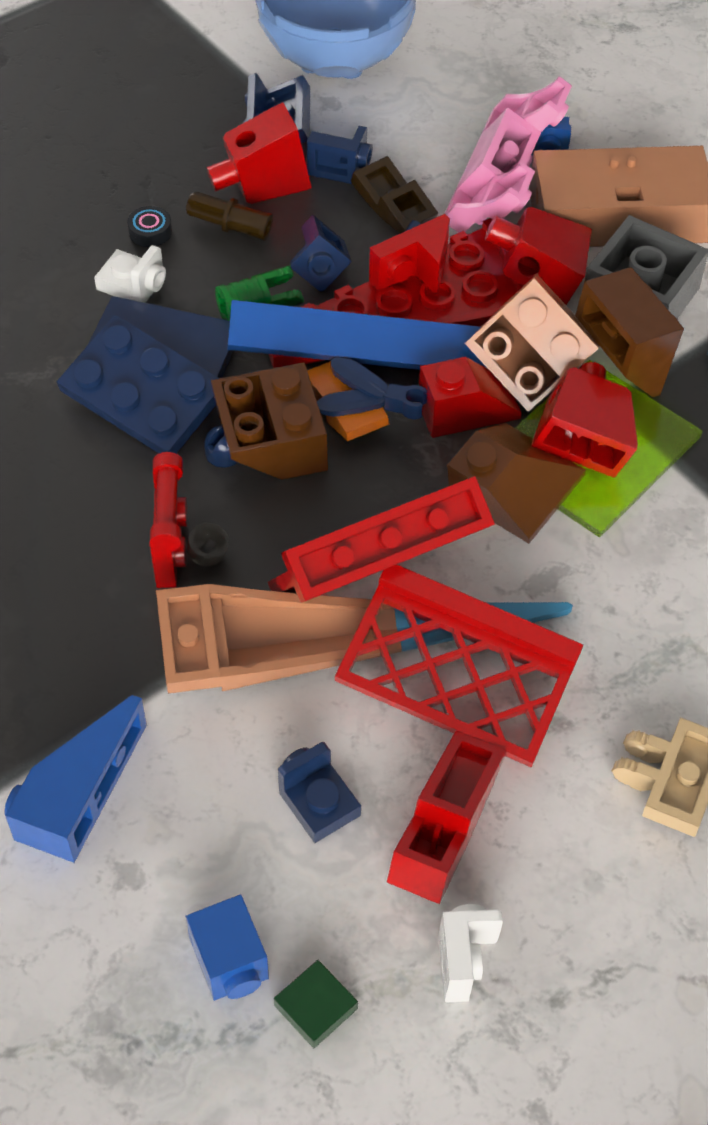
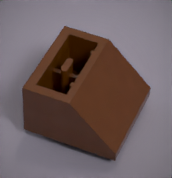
M632 267L585 281L575 314L576 318L626 379L652 397L661 395L684 328Z
M305 362L211 380L231 460L281 480L328 470L327 433Z

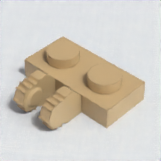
M680 717L671 742L651 734L648 735L639 730H632V732L626 734L624 739L625 751L648 763H662L659 770L642 762H636L634 759L621 757V759L615 761L611 770L615 776L614 778L619 780L618 782H622L624 785L627 784L639 791L651 790L642 814L643 817L695 837L708 805V728Z

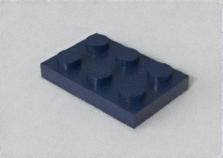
M114 314L56 382L61 392L157 453H177L216 406L211 380L220 378Z

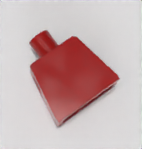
M284 102L226 132L223 141L228 159L206 167L215 191L238 184L245 201L250 204L312 188L299 132Z
M528 207L517 224L496 215L488 227L484 240L506 250L502 266V272L505 276L524 286L538 274L562 302L567 305L586 274L592 229L540 209Z
M587 362L582 364L579 369L576 367L568 368L548 398L531 446L615 478L638 447L632 393L627 387L607 380L606 369L599 363Z

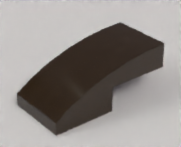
M388 156L355 171L350 181L359 194L387 224L399 233H403L412 220L423 224L436 218L438 215V211L416 180L407 183Z

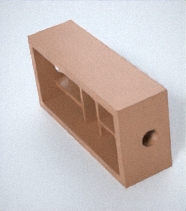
M703 145L534 151L532 169L535 173L529 184V190L532 191L530 197L532 207L591 228L589 247L605 246L628 215L693 243H708V162Z

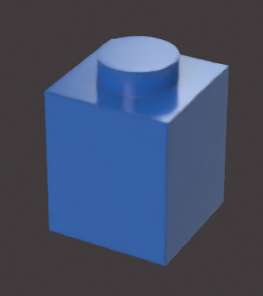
M241 894L185 916L189 939L214 1001L228 996L229 999L245 997L256 991L261 986L262 981L269 979L267 955Z

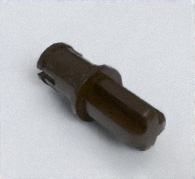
M194 192L190 194L186 205V213L189 216L221 225L224 232L234 230L263 241L269 236L273 223V214L238 204V200L234 198L226 201L204 193Z

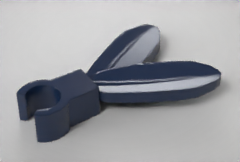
M335 357L331 360V370L334 376L353 390L328 394L319 399L317 404L320 414L332 417L345 416L379 409L385 405V410L403 414L409 419L422 418V407L427 402V389L424 387L389 384L388 387L382 379L352 359Z

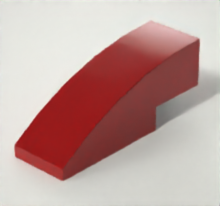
M457 730L455 731L418 797L414 816L393 852L387 883L437 904L441 903L489 797L504 760L506 749Z

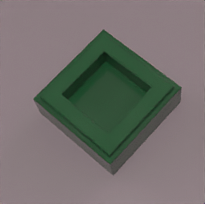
M316 960L273 998L274 1006L313 1048L317 1047L358 1009V1001L319 960Z

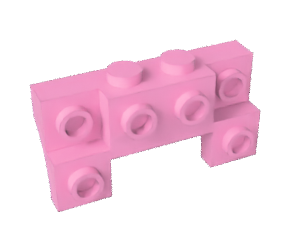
M559 76L553 83L538 91L526 94H506L493 108L445 211V214L450 218L449 226L458 233L461 231L466 232L474 223L479 226L482 225L483 221L488 217L493 219L497 215L504 219L511 211L517 214L524 208L532 194L528 187L535 173L529 167L533 160L531 154L541 132L549 124L555 127L565 116L569 108L565 101L572 87L571 84Z

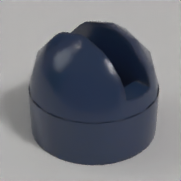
M222 425L212 428L207 433L204 442L205 456L208 462L221 468L237 464L238 462L230 458Z

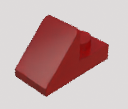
M446 214L440 215L370 247L369 281L380 291L395 283L403 282L416 274L433 293L437 294L447 256L450 218Z

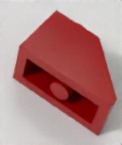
M461 357L420 366L419 386L427 389V402L422 407V415L432 438L521 419L522 412L515 397L488 368L467 357Z

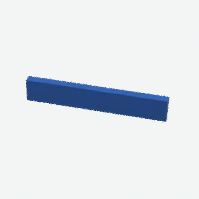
M232 300L227 350L332 360L335 357L352 359L359 364L420 370V366L467 357L486 367L465 344L480 328L478 326Z

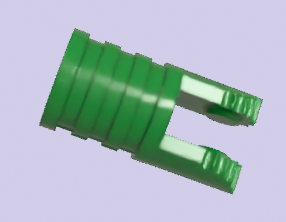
M291 266L257 274L250 279L245 278L239 282L229 283L226 286H217L215 296L222 319L230 321L232 300L284 306L302 304L304 298L299 289L273 296L270 295L269 288L284 284L292 279L294 273Z

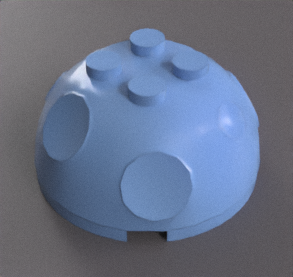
M256 0V6L259 16L258 22L284 59L290 60L301 67L306 73H315L323 77L354 79L359 77L363 70L373 67L382 60H386L403 41L402 38L405 37L412 24L416 10V0Z

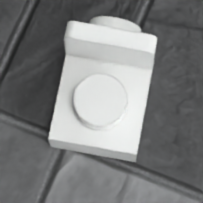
M151 245L142 258L116 249L94 277L96 290L115 297L146 303L153 292H158L165 281L166 269L162 263L161 248Z
M466 904L458 906L452 911L443 912L438 937L445 1002L469 1001L473 981L482 979L480 944H491L498 941L503 923L501 910H486L481 905Z

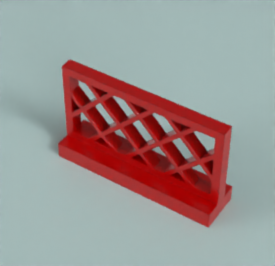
M476 476L282 552L281 556L288 571L267 583L271 591L284 592L295 588L300 602L303 603L495 525Z
M394 565L382 571L379 585L335 674V681L451 733H455L457 730L506 749V757L531 768L584 644L400 565ZM386 604L404 612L410 628L382 637L376 622L382 605ZM415 617L425 622L418 625ZM438 628L452 633L458 649L431 658L422 634ZM371 630L375 640L365 643ZM414 637L423 661L396 671L386 646ZM464 639L473 642V644L466 646ZM379 649L388 674L368 680L352 673L351 670L358 656ZM486 649L499 653L507 671L480 680L470 655ZM462 658L472 683L445 692L435 667ZM513 660L520 662L523 665L515 667ZM427 670L437 695L420 702L407 697L400 680ZM538 670L557 678L551 694L530 701L519 676ZM511 679L521 705L495 714L484 688ZM393 683L395 691L384 687V685ZM476 692L486 717L469 724L457 719L449 701ZM441 704V705H442V708H443V710H444V713L441 712V711H438V710H436V709H434V708H432V707ZM546 706L540 721H538L534 710ZM525 713L534 733L528 749L507 741L499 722ZM491 726L493 734L481 729Z

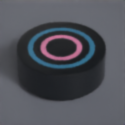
M140 207L134 210L128 217L129 236L137 245L143 247L159 246L171 237L170 215L160 207Z

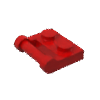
M162 452L153 458L152 474L155 492L153 526L150 529V549L156 588L177 587V567H186L187 561L186 538L181 537L180 528L187 527V498L177 496L178 480L183 475L182 457L173 452Z

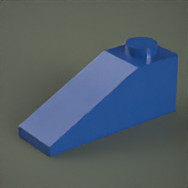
M131 695L33 766L23 784H18L12 789L7 798L4 813L14 841L75 863L147 726L142 698Z

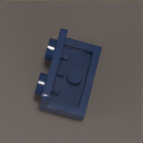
M257 73L249 75L248 92L245 93L247 116L243 123L284 102L298 129L301 144L307 142L310 136V85L304 75L269 89L265 87Z

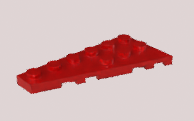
M489 218L483 221L482 228L468 235L461 231L450 236V243L448 244L447 256L437 294L433 293L415 274L403 282L395 283L380 291L370 281L353 289L348 284L335 290L334 298L319 305L308 303L301 307L481 327L523 286L508 278L502 272L506 250L484 240L488 227L493 220ZM269 354L273 368L303 362L309 364L324 361L321 359Z

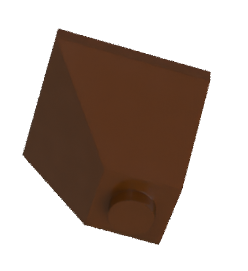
M507 423L476 430L447 464L449 486L476 476L494 523L530 544L582 480L586 470L572 461L532 447L533 439Z

